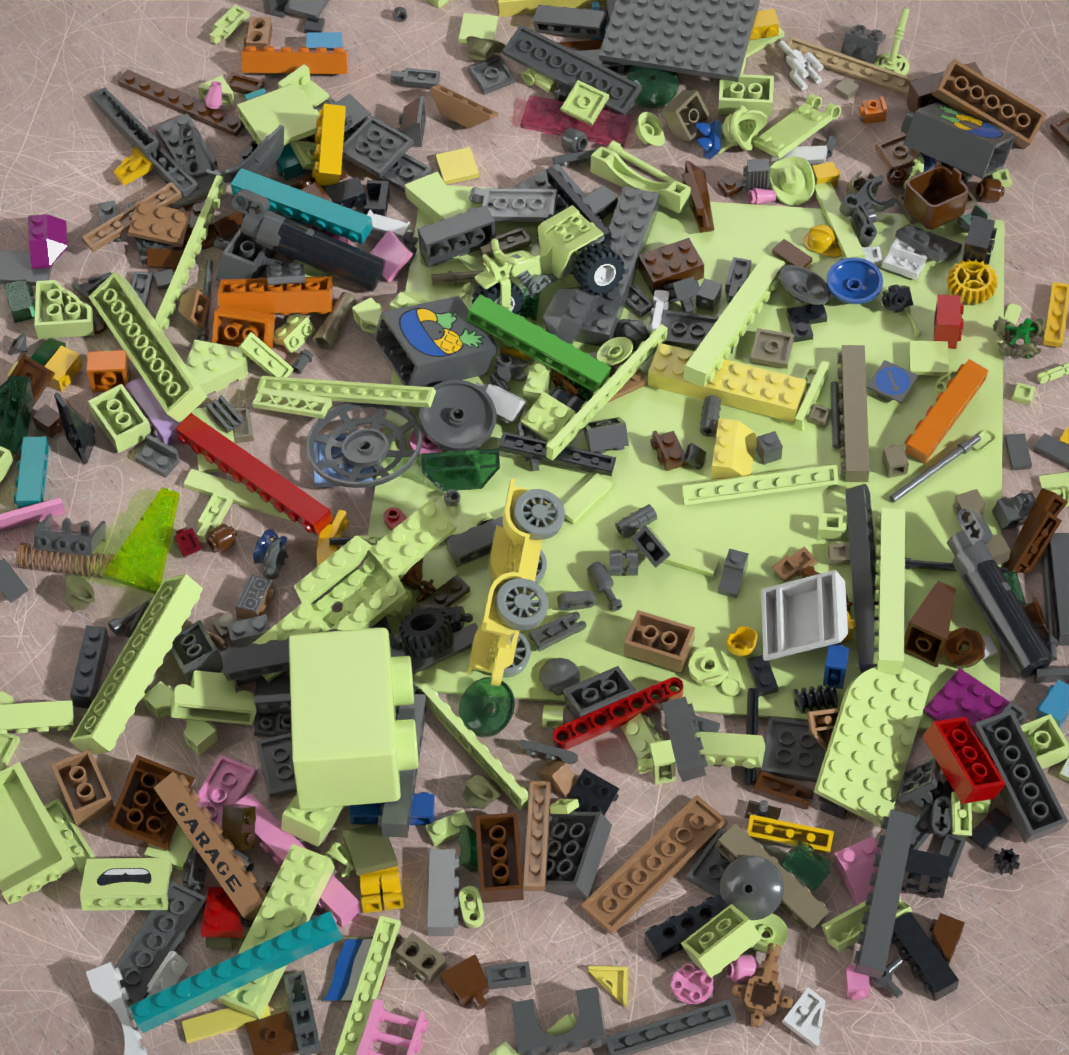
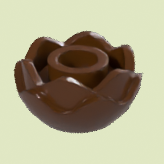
M896 166L890 168L886 176L892 186L901 187L910 175L907 169Z

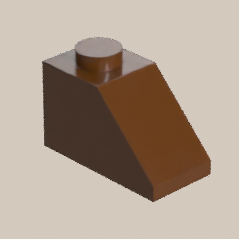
M940 913L938 920L933 919L929 931L933 932L932 943L949 965L963 932L965 922Z

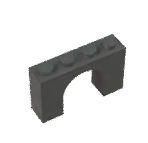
M598 987L576 990L579 1009L578 1021L572 1030L558 1036L546 1034L539 1028L537 1007L533 999L513 1002L512 1010L519 1055H558L560 1052H578L582 1048H599L603 1044H608L601 994Z

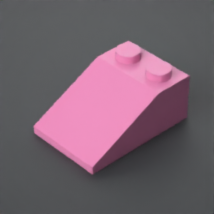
M873 837L838 851L834 855L833 865L857 905L863 903L868 892L872 890L869 881L871 874L875 873L876 867L873 866L876 853L879 854L880 850Z

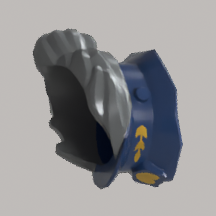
M273 529L264 531L257 541L253 552L254 564L263 563L262 574L271 580L279 577L282 565H285L284 560L289 557L285 548L287 537H278Z

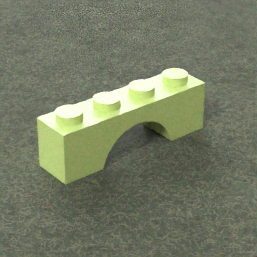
M160 681L144 695L145 707L158 719L171 716V701L174 689ZM183 719L187 723L183 733L185 742L199 756L218 741L217 729L211 722Z

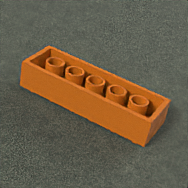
M332 276L305 277L306 283L268 285L267 278L221 279L217 293L218 308L225 306L269 314L280 313L282 315L290 313L308 314L310 312L325 314L332 312L334 297Z

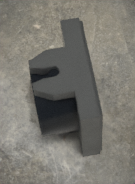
M935 758L904 772L898 799L902 804L912 799L917 806L925 808L927 803L933 804V800L942 792L943 783L939 780L940 766Z

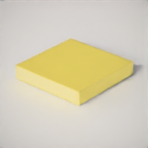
M470 147L435 155L442 179L446 185L479 178V171Z

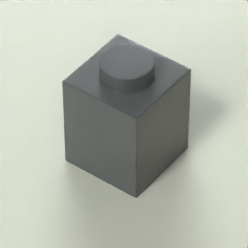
M704 278L700 290H698L699 295H696V306L713 312L721 297L722 284Z
M776 431L757 436L756 451L763 465L782 458L783 446Z

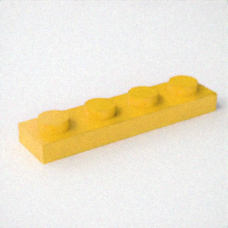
M1053 282L1043 345L1062 348L1069 305V284Z

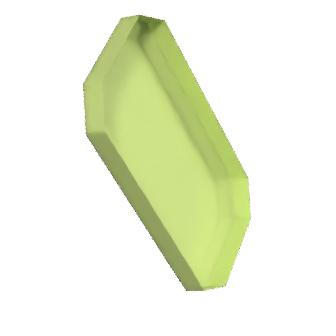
M1008 304L1004 314V319L1008 321V324L1013 323L1015 325L1022 309L1020 305Z
M984 430L979 434L981 440L972 447L976 451H982L995 441V435L989 430Z

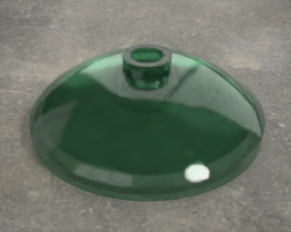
M632 65L626 77L642 86V91L635 102L646 108H659L667 105L674 99L679 88L677 72ZM655 76L656 79L652 80L650 77Z
M484 677L473 682L464 692L459 705V717L462 719L465 727L468 730H472L477 737L482 738L500 733L510 722L515 708L514 695L508 684L501 681L500 687L490 685L491 677Z

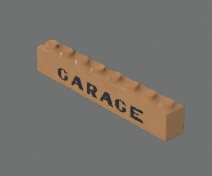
M172 772L153 788L243 918L252 921L256 918L267 893L263 888H258L255 883L257 882L256 877L251 871L247 872L244 868L246 863L240 855H235L233 844L227 838H223L221 835L223 830L216 822H212L210 811L205 806L202 807L199 801L201 799L194 790L191 791L189 789V781L184 775L179 776Z

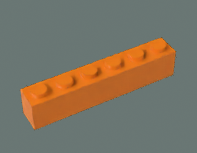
M246 46L241 51L242 73H293L304 64L309 68L310 74H347L349 71L348 50H344V47H334L333 50H327L326 47L309 49L306 46L298 47V49H291L290 46H282L281 49H274V46H264L263 49H256V46Z
M968 359L965 365L962 363L956 372L957 376L951 378L947 383L946 391H941L938 395L935 406L931 405L927 410L924 421L920 420L915 428V433L907 437L905 452L925 464L987 380L989 370Z

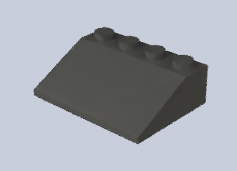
M601 812L550 813L545 892L568 898L589 897L612 828V824Z

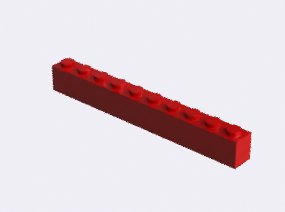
M190 413L175 428L178 434L177 439L183 445H189L196 454H202L210 464L214 463L223 473H229L237 483H243L251 493L256 492L259 494L264 502L273 504L278 512L286 513L291 521L300 523L305 531L318 535L333 520L329 508L194 414Z

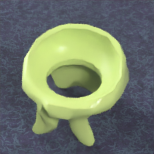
M334 843L330 850L325 853V856L331 858L333 863L338 860L347 867L341 877L347 875V878L350 879L354 867L348 850L343 845Z

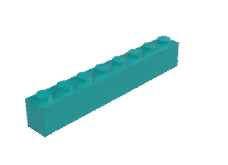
M243 168L239 170L231 183L234 196L242 189L252 191L269 200L270 208L268 210L279 212L289 218L292 217L304 224L308 223L320 230H326L336 236L347 238L352 242L363 244L373 228L370 216Z

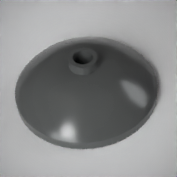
M786 265L781 269L779 273L780 282L787 293L795 300L809 305H822L830 299L831 292L827 287V283L816 273L798 265Z
M748 855L734 860L724 870L720 881V894L727 907L732 904L750 920H759L768 917L779 907L784 895V882L780 871L771 861L760 856ZM748 884L752 886L751 893L746 891Z

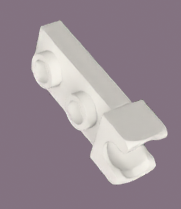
M655 290L653 308L651 309V319L653 321L649 322L648 334L660 326L663 310H668L670 294L668 291Z

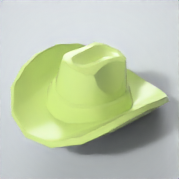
M796 156L783 158L776 161L770 167L769 182L780 202L789 206H800L810 199L814 193L815 179L813 170L805 158Z

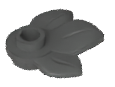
M507 354L498 355L494 365L497 368V375L500 379L506 382L510 379L514 381L526 380L527 376L522 369L528 364L525 360L517 357L511 358Z

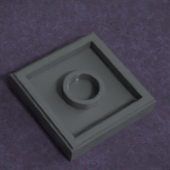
M500 55L468 67V72L484 95L515 83V77Z

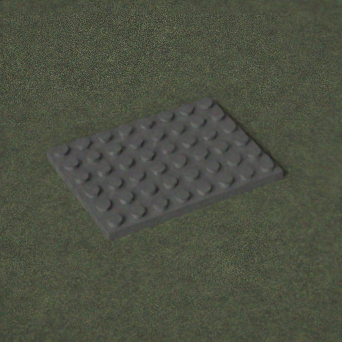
M616 0L599 53V60L738 82L760 0Z

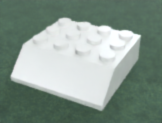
M836 570L761 589L763 659L765 661L840 643L848 634L845 580Z

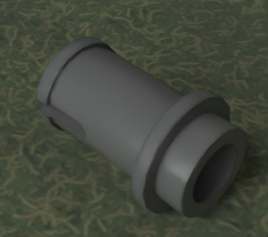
M306 349L300 351L299 357L291 366L294 368L293 371L301 374L308 362L313 360V354Z

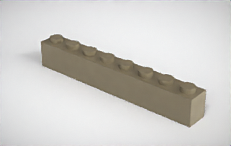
M842 345L841 353H837V364H841V368H838V379H841V383L838 384V395H842V399H839V410L842 411V415H839V426H843V430H840V442H843V446L840 447V458H844V462H841V474H844L845 482H868L870 467L865 345Z

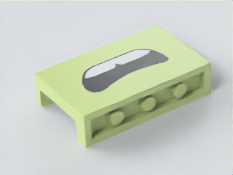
M171 858L86 859L80 892L82 911L168 910L167 893L169 879L173 873Z

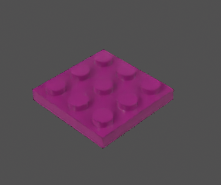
M959 668L923 709V714L934 721L966 717L973 727L977 722L1001 714L1010 701Z

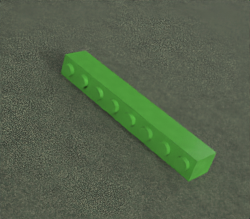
M480 294L468 309V322L593 392L601 389L609 377L611 367L606 363L591 357L586 352H582L572 344L559 339L556 335L548 333L540 326L527 321L524 317L514 314L506 307L493 302L490 298Z

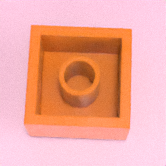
M126 350L88 352L87 374L92 393L106 392L120 384L126 389L125 385L131 382V371Z

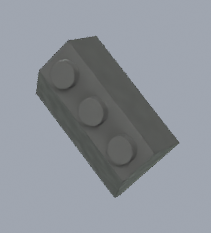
M616 666L563 689L567 709L577 719L636 693V689L619 666Z

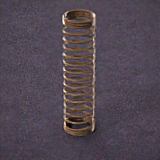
M21 542L16 553V564L18 567L24 568L27 566V568L33 567L34 569L39 567L40 570L45 568V570L51 569L53 572L56 570L58 572L64 571V573L70 572L71 574L76 572L78 575L82 572L84 576L88 573L89 576L95 575V577L101 576L102 578L107 576L109 579H114L119 566L118 555H110L108 553L105 562L106 573L102 576L101 572L104 566L105 554L101 553L99 574L96 575L95 571L99 555L98 552H95L93 573H89L92 556H90V563L89 556H87V572L84 574L83 569L86 555H84L83 566V555H81V571L78 573L77 568L80 555H78L76 565L77 554H75V558L74 554H72L70 563L71 553H69V556L66 553L64 562L65 553L62 554L60 552L58 561V552H56V568L53 570L52 565L55 559V551L52 563V551H50L49 558L48 550L46 562V550H44V555L43 550H41L39 561L40 549H38V552L35 549L33 559L34 545L31 551L30 543ZM31 553V566L29 567L27 564ZM36 555H37V564H38V565H37V567H34L33 564H34V562H35ZM61 555H62V569L59 570L58 567H59V564H60V561H61ZM43 557L44 566L43 568H40V563ZM68 557V570L65 571L64 568ZM48 558H49V564H50L49 569L46 568V564H47V562H48ZM73 558H74V568H75V570H74L73 572H71V566H72Z

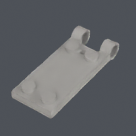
M474 187L470 191L469 199L477 204L483 202L482 206L486 205L495 221L542 222L548 218L549 214H554L558 191L557 189Z

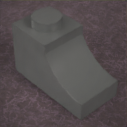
M729 548L718 594L733 598L738 597L748 567L749 553Z

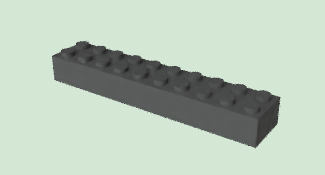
M623 187L609 226L612 236L610 237L611 244L608 246L623 259L625 273L622 274L623 279L619 281L618 287L615 286L612 292L608 291L605 295L601 293L597 297L575 339L576 342L601 347L605 342L613 339L626 304V297H628L630 286L633 284L638 269V255L644 252L659 209V193Z

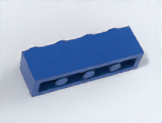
M428 792L414 794L410 825L426 826L433 823L435 819L434 794ZM381 803L350 805L349 817L351 824L378 823L379 815H383Z

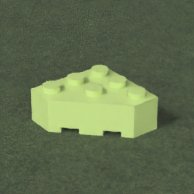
M56 280L36 281L34 326L38 339L94 335V316L91 306L81 302L76 295L69 290H65Z
M194 340L185 365L207 395L213 391L218 392L228 387L229 383L237 379L240 381L246 378L251 365V359L238 347Z

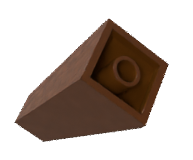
M937 581L909 621L904 637L905 653L935 667L939 666L948 638L956 593L955 588Z

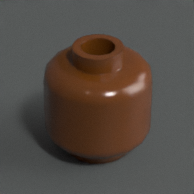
M984 178L976 186V195L983 202H998L1005 192L1004 186H1002L1001 181L998 179Z
M222 523L208 532L207 542L213 551L223 553L236 544L235 537L237 533L232 526L228 527Z

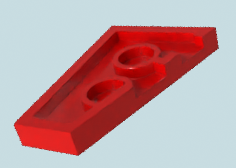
M209 887L201 926V937L244 938V931L237 908L223 887Z

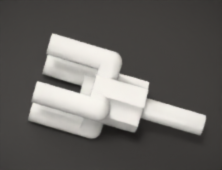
M784 41L779 42V47L787 54L786 62L792 68L789 76L801 90H806L808 86L798 76L799 74L803 78L809 75L817 84L822 82V78L810 66V63L818 71H822L824 66L811 52L803 55L797 49L792 50Z

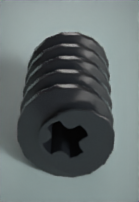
M826 684L825 689L818 685L817 690L811 686L809 691L804 687L801 688L800 693L798 689L793 690L796 711L800 709L802 714L805 713V708H808L809 712L813 711L814 706H816L818 711L821 710L822 705H824L826 710L829 709L830 704H832L834 709L837 708L838 697L835 684H833V688L830 684Z

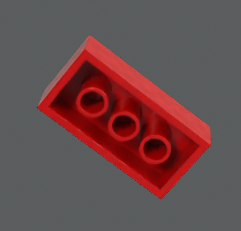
M966 717L934 721L922 736L961 804L994 799L1006 785Z

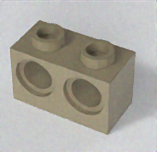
M413 933L395 951L398 965L405 970L408 968L419 981H425L429 985L446 967L445 956ZM409 952H415V953H416L414 956H407V955H406V954L409 953ZM426 964L433 965L429 969L423 968V966Z

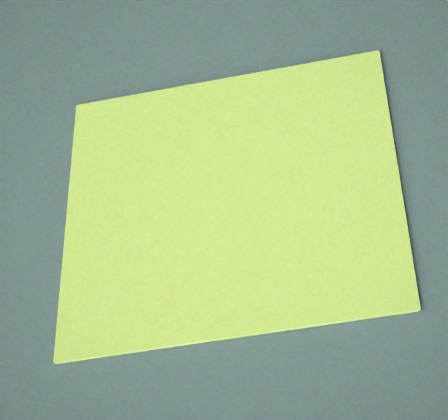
M446 185L464 213L469 208L482 207L483 202L477 204L469 199L470 191L474 187ZM710 202L715 230L703 233L699 231L690 206L679 214L659 204V209L643 252L645 253L690 238L704 263V278L721 283L722 293L713 312L697 307L696 296H693L689 299L694 310L685 313L720 317L729 305V293L725 292V284L733 257L751 260L749 277L764 254L779 259L772 254V249L783 239H786L813 258L812 263L806 268L816 273L826 283L827 274L831 266L843 259V255L839 257L825 256L807 249L804 245V236L810 231L811 227L820 224L830 227L822 209ZM419 208L414 237L417 238L418 228L436 223ZM614 212L601 220L605 227L609 228ZM875 212L877 221L873 224L877 230V235L869 247L880 246L883 261L897 238L895 237L896 231L908 224L962 244L961 250L939 263L928 258L917 280L884 269L882 265H876L882 273L883 286L879 295L869 302L849 304L838 300L831 294L828 302L824 304L827 322L810 324L813 340L793 342L787 369L750 362L757 328L792 334L786 308L809 305L792 298L779 280L776 290L774 292L771 291L769 300L763 303L760 313L755 314L753 323L751 325L748 324L745 334L739 337L736 347H733V353H730L726 359L797 378H802L807 365L819 368L822 361L829 362V375L815 404L831 409V382L841 383V379H838V368H841V364H837V353H841L842 345H865L870 467L868 482H845L844 474H841V462H844V458H840V447H832L831 415L825 428L807 422L803 431L782 425L781 419L721 404L720 418L738 420L756 433L751 475L836 463L839 484L684 505L682 484L717 480L711 479L716 435L706 437L700 433L704 400L646 385L606 403L589 422L620 417L626 423L629 446H624L625 449L613 451V448L607 449L605 453H602L603 455L616 457L612 477L600 474L612 483V488L574 524L565 518L560 531L553 537L542 541L541 550L546 556L547 568L539 585L546 592L549 605L544 620L537 627L519 631L526 637L531 649L530 659L526 668L514 677L502 678L500 687L490 685L492 674L489 672L472 669L470 675L466 674L471 648L416 674H412L413 683L417 686V691L419 692V687L426 683L431 689H435L437 693L566 703L564 694L562 696L554 695L553 692L544 688L539 679L541 667L547 661L554 658H565L575 663L580 673L579 682L616 666H619L634 686L636 693L671 677H678L684 684L683 697L686 696L688 704H693L696 713L747 716V692L749 688H755L746 663L747 658L763 655L761 589L798 580L803 577L802 575L784 582L773 570L772 566L787 555L791 557L805 546L817 560V564L813 566L816 572L825 573L836 570L845 580L846 594L849 602L853 603L849 615L855 621L851 558L850 564L830 565L828 546L831 543H849L846 489L866 484L869 488L875 551L876 545H879V542H876V530H879L876 527V517L881 515V508L904 509L905 557L911 558V560L952 563L955 556L947 545V541L958 532L963 531L957 519L958 515L956 516L953 512L952 505L956 495L975 489L978 490L985 503L982 516L992 534L1002 535V530L992 510L996 502L1002 498L1003 356L999 352L1000 347L997 343L1000 342L1002 344L1003 337L1001 334L1000 337L996 335V332L993 331V324L995 320H998L999 316L1004 319V221L995 220L994 228H997V233L989 262L990 269H995V274L998 278L995 294L991 296L990 300H985L983 304L978 302L975 305L974 302H971L968 305L966 301L962 302L964 304L962 315L964 325L961 342L957 341L956 349L948 348L949 373L954 370L957 371L962 363L965 365L968 359L989 370L987 380L925 464L906 453L909 462L907 474L888 478L882 461L883 449L891 445H903L904 450H906L905 441L907 437L915 433L918 422L920 420L924 421L931 405L934 407L937 403L935 386L942 376L918 375V378L901 403L895 400L888 402L879 398L875 391L867 388V385L884 360L910 371L909 341H934V314L937 295H950L949 289H947V276L955 263L959 264L963 260L968 232L964 231L962 226L957 223L958 218L930 230L925 228L920 222L910 224L904 214ZM849 216L848 219L857 236L860 231L852 217ZM495 221L496 236L524 227L531 238L530 245L506 254L524 250L531 256L540 255V246L537 241L539 238L537 236L539 222ZM418 238V242L415 245L417 251L409 266L405 292H415L432 302L449 298L461 291L467 283L453 284V286H449V284L432 286L431 274L448 273V271H452V273L467 272L471 270L458 260L453 259L428 268L420 254ZM480 250L460 257L474 269L485 270ZM637 269L633 285L653 303L654 296ZM511 274L508 278L521 289L524 296L522 298L524 304L521 305L522 310L518 312L519 316L531 318L534 325H538L544 330L543 315L553 299L561 280L553 282L537 293H532L520 282L517 276L513 277ZM703 278V279H700V280H697L698 283H699V286H701V284H702L704 278ZM471 282V289L468 293L469 308L472 306V299H474L472 297L473 292H476V286L480 285L478 282ZM899 284V286L905 285L910 287L914 304L910 306L911 314L918 330L922 332L920 337L914 335L915 330L908 314L904 313V311L894 313L883 306L882 291L888 290L889 286ZM680 301L669 303L668 310L683 312ZM626 304L620 320H639L644 323L647 330L649 322L653 321L651 319V311L640 318ZM491 335L495 340L497 352L492 357L486 375L464 379V381L474 384L480 383L487 387L488 384L493 385L490 381V375L497 372L494 361L500 355V348L511 347L504 345L502 340ZM576 341L573 343L575 348L588 354L600 348L599 346ZM678 347V348H682V349H686V350H690V351H694V352L696 351V349H693V348ZM656 351L640 367L647 379ZM527 358L525 361L528 364L522 368L527 378L534 359ZM393 370L391 385H403ZM810 371L808 374L809 379L813 380L816 373ZM527 378L524 381H514L512 379L508 382L504 381L510 389L509 392L524 399L523 389ZM570 378L567 379L578 390L579 398L585 402L592 398L584 386ZM551 380V383H550L548 392L551 390L552 387H556V386L553 384L552 380ZM810 385L806 386L805 394H807ZM526 404L519 422L511 421V424L504 422L500 419L501 416L497 414L492 435L480 447L466 452L444 450L438 455L429 457L418 455L416 461L402 475L389 482L375 486L368 535L381 537L391 532L384 523L383 515L387 509L392 507L398 508L408 518L430 499L435 502L456 526L457 530L453 534H461L475 527L473 524L474 519L481 513H489L494 520L503 516L511 478L515 479V487L529 490H547L556 495L564 505L597 473L539 460V471H531L530 461L525 462L523 456L498 451L503 432L518 435L517 423H521V420L533 406ZM404 406L414 414L419 422L420 407ZM387 410L386 420L394 423L399 428L409 422L400 414ZM384 427L383 434L385 436L393 433L391 429ZM413 427L404 433L406 441L405 450H413L410 445V435L414 430ZM583 429L567 445L568 447L590 451ZM656 430L658 435L674 431L684 453H686L687 446L690 443L706 451L703 468L698 470L688 464L666 471L664 466L659 464L657 451L651 447L652 431ZM984 430H989L995 435V441L982 451H976L971 447L969 452L955 458L896 502L890 500L892 494L955 450L962 441H967L975 434H981ZM776 431L783 446L782 458L763 465L756 451L757 436ZM540 436V440L548 442V440ZM398 438L388 443L389 450H400ZM386 457L380 464L385 468L396 457ZM402 457L401 461L388 473L392 474L400 469L411 457ZM456 490L460 493V501L456 506L449 507L445 504L444 496L446 491ZM650 504L657 514V520L646 526L650 527L662 542H669L719 557L720 562L714 577L664 562L655 568L631 539L636 532L622 538L615 527V523L639 510V508ZM819 513L843 515V522L846 523V534H842L841 540L824 538L817 540ZM370 539V542H376V539ZM443 542L423 557L422 581L429 582L432 579L434 580L432 585L438 589L451 578L458 575L470 587V592L449 607H455V605L463 606L465 613L473 615V621L470 623L464 622L463 628L473 623H476L479 628L482 624L488 593L493 584L488 571L490 554L457 568L447 551V542ZM729 548L749 553L748 567L737 598L718 594ZM610 550H621L622 553H625L626 550H638V576H627L625 573L621 576H611L614 581L611 590L617 599H621L623 605L621 609L613 612L608 607L610 602L606 595L598 593L587 576V568L595 562H601L610 574ZM370 556L364 560L363 565L370 560ZM623 559V567H629V559ZM919 568L905 569L904 637L909 621L937 581L955 588L956 593L948 635L955 629L962 627L973 631L976 630L982 637L989 635L998 651L997 655L981 660L976 665L963 668L962 670L1000 695V644L958 572ZM401 582L404 589L410 590L413 596L404 615L405 617L411 614V608L418 603L416 597L420 595L419 589L413 590L405 582ZM585 590L593 591L595 594L596 604L591 608L562 611L558 608L557 597L560 594ZM535 596L532 600H539V599H538L537 596ZM637 610L695 627V640L682 673L624 655V641ZM576 611L579 612L580 618L570 624V626L579 621H585L587 627L577 634L574 633V635L538 652L529 638V632L563 615L566 616ZM386 615L392 632L389 635H400V622L405 618L398 616L397 618H392ZM739 626L750 627L758 635L755 651L744 657H738L730 653L726 647L729 633H735ZM856 630L853 631L852 641L834 644L849 648L843 689L836 688L838 697L837 708L841 707L847 687L857 676L862 674L858 662ZM962 644V649H960L959 651L965 652L968 650L969 646ZM829 645L769 660L779 689L776 693L759 697L758 717L769 718L772 716L808 721V708H805L804 714L801 713L800 709H797V711L795 709L793 690L798 689L800 693L801 688L805 687L809 691L811 686L817 690L818 685L825 689L823 679ZM703 647H713L714 650L725 653L729 660L727 678L735 677L740 680L742 684L740 694L734 697L726 696L721 689L722 682L714 686L701 687L697 685L688 671V663L692 654L697 649ZM944 650L938 667L904 652L903 668L931 682L925 708L956 673L958 668L948 661ZM709 663L705 664V669L710 670L714 667L713 665L710 666ZM671 687L669 690L672 692L679 691V688ZM659 695L651 696V699L653 700H659L661 698ZM634 703L632 706L634 708H640L642 707V704ZM832 704L829 705V709H834ZM824 705L821 706V710H826ZM816 706L813 707V711H818ZM922 712L918 729L928 730L934 720Z

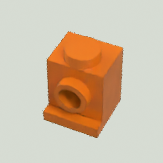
M880 96V99L862 101V106H859V115L863 117L865 124L886 121L887 107L884 96Z

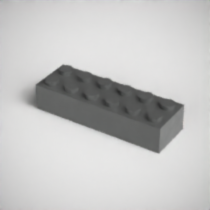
M1013 710L975 723L972 728L1006 783L999 793L1024 843L1061 830L1068 820Z

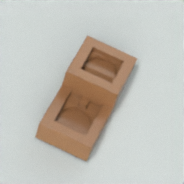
M804 546L791 557L785 556L774 564L772 568L786 582L797 577V574L803 568L809 565H816L817 560Z

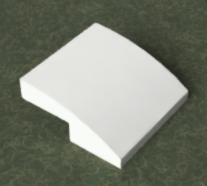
M896 238L890 247L889 254L883 261L882 268L917 280L929 257Z

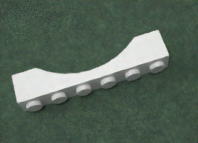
M109 962L87 971L86 974L92 992L97 998L111 1006L121 1021L125 1036L124 1055H148L145 1046L141 1047L139 1040L142 1039V1034L138 1026H134V1017L126 1002L129 996L126 988L121 987L120 980L123 978L119 968H115Z

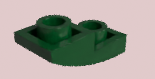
M50 338L34 352L31 359L45 366L60 346L66 347V343Z

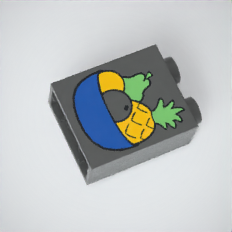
M939 101L926 107H920L915 113L908 112L901 127V132L907 134L903 145L981 179L1004 167L1016 134Z
M460 296L381 312L373 337L374 342L405 386L433 387L447 380H464L486 375L492 357L497 352L494 338L491 335H486L481 328L467 321L468 308Z

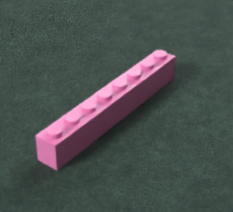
M250 792L237 802V804L256 806L255 840L259 843L258 847L264 854L269 853L272 856L271 859L277 867L280 868L292 844L305 848L293 835L281 830L282 824ZM331 875L316 906L319 909L323 908L326 912L331 911L335 921L343 927L361 912L360 901Z

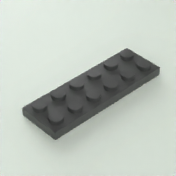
M172 880L169 883L167 893L168 910H152L115 966V968H119L123 978L120 980L121 987L126 988L129 996L128 1001L134 1004L147 997L149 994L147 992L148 983L170 951L177 952L206 905L207 897Z

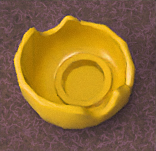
M739 626L735 633H729L726 647L730 653L738 657L750 655L756 649L758 635L750 627Z

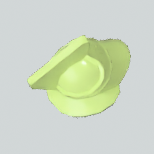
M741 105L737 111L725 117L724 123L721 125V148L717 154H721L733 145H739L746 151L752 150L754 140L758 137V132L768 122L767 116L761 111H748L744 105Z

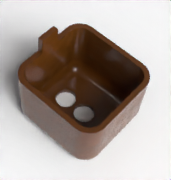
M936 166L909 178L906 184L904 207L925 228L930 230L959 218L965 212L968 196V187L961 181L962 173L956 167L951 172L945 166Z

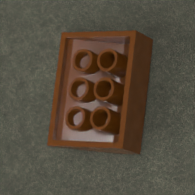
M136 755L104 836L124 844L167 851L178 822L153 787L174 772L179 776L184 775L189 781L188 787L191 789L195 777Z

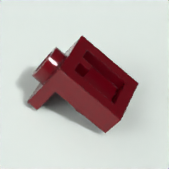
M185 527L176 531L173 540L177 543L183 558L202 550L193 528L187 530Z

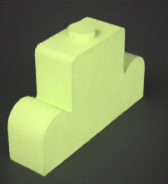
M194 671L190 686L185 684L177 685L171 701L172 718L253 725L256 714L255 696L245 690L236 693L234 680L228 681L223 673Z

